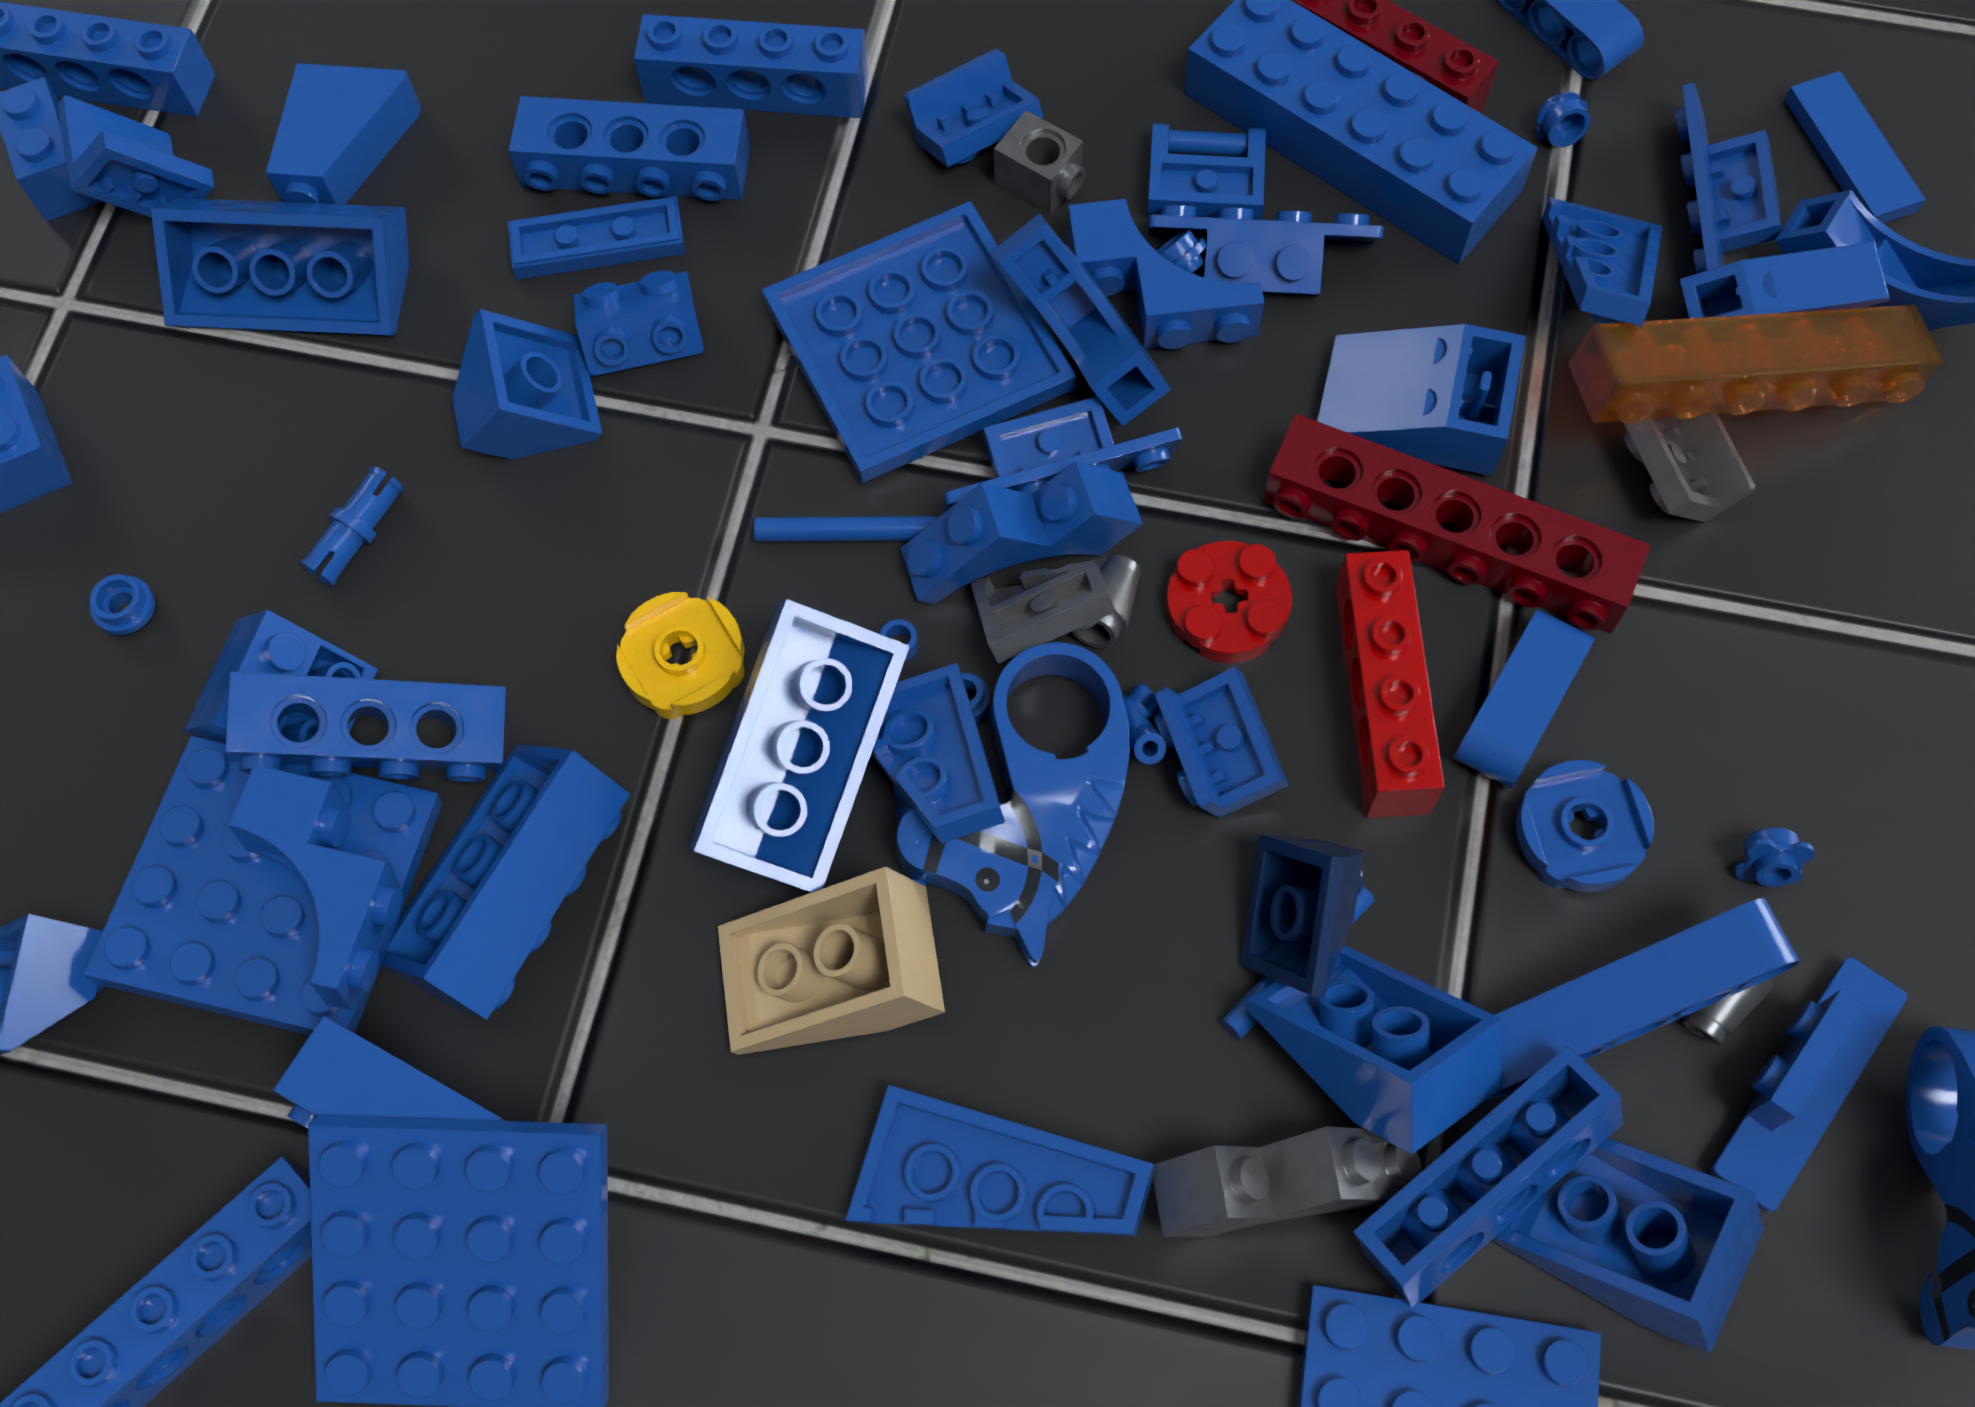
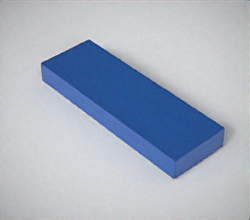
M1841 71L1790 87L1784 101L1843 191L1852 190L1864 207L1883 224L1917 213L1926 201L1925 197Z
M677 196L507 221L511 264L516 280L686 254Z

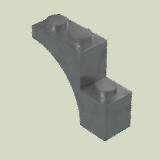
M1326 1126L1262 1147L1214 1145L1154 1164L1156 1169L1153 1182L1163 1237H1209L1232 1230L1285 1219L1382 1207L1421 1173V1162L1417 1152L1411 1155L1366 1129Z

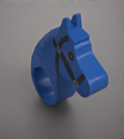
M1061 642L1039 644L1019 653L1004 668L995 687L990 710L989 728L1008 801L1007 803L1000 804L1006 823L940 843L916 811L911 809L903 816L897 830L895 855L904 873L914 880L946 889L963 897L971 905L978 918L985 923L984 933L1015 937L1026 963L1031 968H1035L1043 955L1047 926L1054 922L1077 896L1103 848L1116 818L1124 792L1130 755L1129 720L1122 692L1114 673L1102 659L1091 651L1077 645ZM1043 675H1059L1073 679L1083 685L1097 701L1102 715V733L1093 743L1086 747L1083 755L1075 758L1056 759L1055 754L1032 747L1017 734L1007 712L1006 702L1018 686L1029 679Z
M1934 1026L1922 1034L1915 1046L1909 1064L1905 1091L1906 1124L1912 1149L1942 1199L1947 1212L1946 1226L1938 1250L1937 1270L1927 1275L1922 1285L1920 1315L1925 1336L1933 1345L1975 1350V1030Z

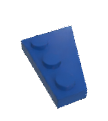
M958 663L897 682L871 753L875 761L940 843L1006 823Z

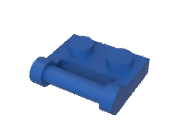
M1152 123L1147 213L1161 214L1162 205H1185L1196 207L1195 216L1219 217L1220 208H1245L1254 210L1253 219H1262L1266 129L1248 128L1247 134L1169 130V124Z

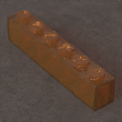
M1901 305L1644 321L1642 327L1626 322L1594 324L1568 365L1593 423L1621 421L1631 424L1653 418L1676 417L1678 419H1690L1699 415L1719 413L1744 415L1759 410L1784 409L1786 411H1797L1813 406L1837 405L1838 407H1850L1858 403L1879 401L1902 403L1916 397L1924 390L1925 383L1943 365L1944 360L1916 306Z

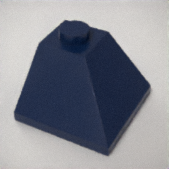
M1260 834L1241 966L1308 995L1324 996L1354 919L1357 896L1363 884L1362 861L1364 852L1325 840Z

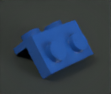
M993 49L907 92L904 96L917 144L946 167L953 164L966 163L975 158L979 151L1000 141L1026 110L1044 119L1039 98L1012 81L1006 55L999 49Z
M667 270L656 271L645 275L641 281L619 286L610 282L598 283L586 288L583 293L573 295L575 325L588 371L593 376L700 354L704 350L687 271L677 274Z
M1233 667L1180 694L1175 693L1168 687L1155 692V697L1161 709V712L1155 715V721L1165 743L1171 749L1176 748L1183 769L1177 772L1178 781L1191 805H1199L1200 808L1221 818L1289 786L1244 674L1239 669Z

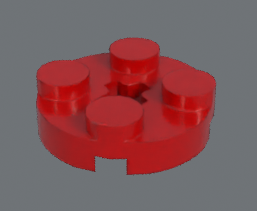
M1237 541L1212 542L1183 553L1178 560L1177 568L1169 580L1166 597V614L1173 633L1182 643L1184 638L1191 646L1200 649V656L1220 663L1245 662L1257 658L1267 651L1270 643L1276 640L1285 629L1292 607L1290 583L1284 570L1276 563L1275 554L1262 544L1248 545ZM1229 590L1240 595L1244 601L1238 603L1236 612L1226 613L1224 605L1213 603L1211 598L1219 596L1221 591Z

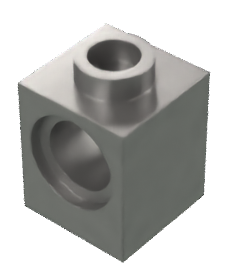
M1026 110L994 148L995 185L1051 215L1064 198H1073L1083 183L1086 172L1085 168L1082 167L1083 141Z

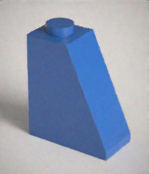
M296 63L266 174L281 202L345 205L419 117L421 105L406 70Z

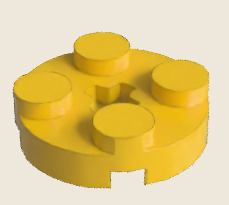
M687 592L665 593L639 606L624 625L626 632L621 639L620 647L617 645L616 653L620 674L635 699L642 705L654 709L659 716L665 719H676L683 715L696 714L715 706L733 688L739 685L744 677L745 668L743 660L745 648L738 624L725 606L707 597V602L700 598H689ZM681 642L685 648L696 645L698 649L691 655L692 660L682 665L666 662V660L672 657L670 646L674 643Z

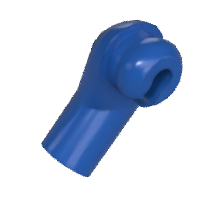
M1140 683L1132 689L1130 694L1126 696L1123 693L1122 696L1129 720L1130 749L1139 761L1150 765L1159 762L1164 757L1166 743L1149 721L1152 715L1161 710L1155 694L1146 684Z

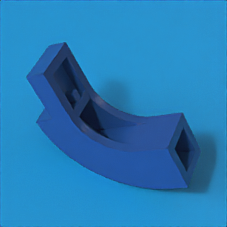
M1040 213L992 251L1000 266L1059 337L1078 365L1090 388L1122 426L1126 425L1171 390L1119 312L1067 244L1065 245Z

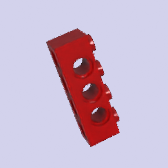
M1409 550L1345 554L1335 589L1366 818L1430 815L1445 787Z

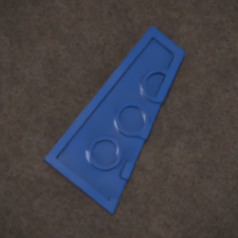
M1548 197L1542 220L1579 310L1591 313V317L1595 321L1607 326L1625 327L1630 323L1642 327L1651 304L1662 226Z
M888 1085L845 1221L863 1224L1137 1236L1156 1166L1146 1161Z

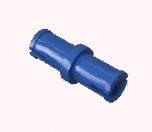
M371 466L368 474L343 508L335 507L328 516L332 523L306 558L301 560L300 566L313 576L325 558L330 556L332 559L322 571L318 580L334 587L338 577L363 544L370 545L376 538L377 534L374 528L396 498L404 492L405 488L392 477L382 492L375 496L373 493L384 480L387 472L378 467Z

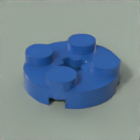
M1572 760L1546 769L1535 780L1534 784L1520 800L1515 827L1521 851L1530 865L1537 870V874L1542 882L1554 889L1568 888L1578 892H1598L1621 884L1640 865L1653 839L1654 819L1645 795L1630 779L1626 777L1624 781L1620 780L1616 775L1604 771L1607 767L1606 765L1595 761ZM1574 812H1582L1586 821L1597 820L1600 829L1593 833L1591 840L1582 839L1580 835H1576L1571 831L1569 825L1574 820Z

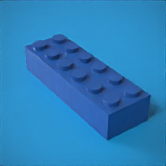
M1234 0L1188 48L1184 84L1185 95L1246 133L1248 128L1266 129L1265 145L1458 265L1522 192L1538 147L1292 0Z

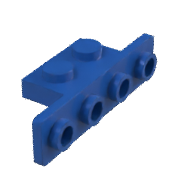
M1692 82L1682 85L1685 106L1675 109V117L1681 142L1690 141L1691 153L1681 155V163L1687 188L1696 187L1697 200L1687 202V209L1693 235H1702L1704 248L1694 250V262L1698 274L1724 266V252L1775 240L1782 230V221L1770 143L1766 130L1708 145L1704 111L1695 83Z
M1162 205L1161 215H1150L1148 220V231L1180 233L1183 230L1190 229L1193 234H1206L1207 246L1204 258V278L1237 284L1261 283L1263 293L1312 296L1320 295L1324 240L1374 243L1383 238L1384 226L1369 225L1370 216L1365 214H1335L1334 223L1311 222L1312 213L1305 211H1277L1276 221L1254 220V210L1220 208L1219 217L1213 218L1195 217L1196 207L1185 205Z
M1098 396L984 427L982 435L995 478L944 493L942 507L945 513L981 483L1033 494L1074 461L1114 471L1132 465L1135 466L1136 472L1153 470L1171 461L1170 455L1175 453L1183 439L1179 428H1173L1114 445Z
M1849 957L1844 960L1817 1002L1809 1000L1790 1023L1786 1034L1793 1039L1782 1057L1777 1054L1773 1055L1758 1073L1751 1086L1758 1094L1711 1166L1710 1172L1712 1176L1754 1191L1758 1207L1763 1212L1770 1213L1776 1210L1906 1002V992L1855 958Z

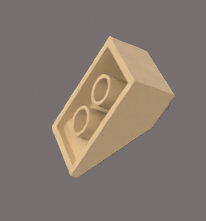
M886 866L718 926L731 1053L741 1055L884 1032L945 1013L926 886Z

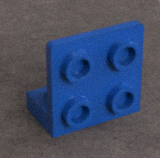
M67 95L58 103L71 191L152 218L151 208L179 198L204 199L214 188L211 169L174 156L171 137L168 133Z

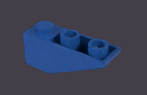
M1875 242L1740 260L1680 279L1693 335L1703 355L1890 300Z

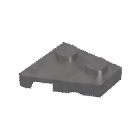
M1095 560L1067 564L1058 569L1042 568L1024 571L1020 577L1023 585L995 589L989 577L971 582L986 639L998 664L1017 656L1028 648L1049 642L1071 631L1090 628L1101 618L1116 612Z

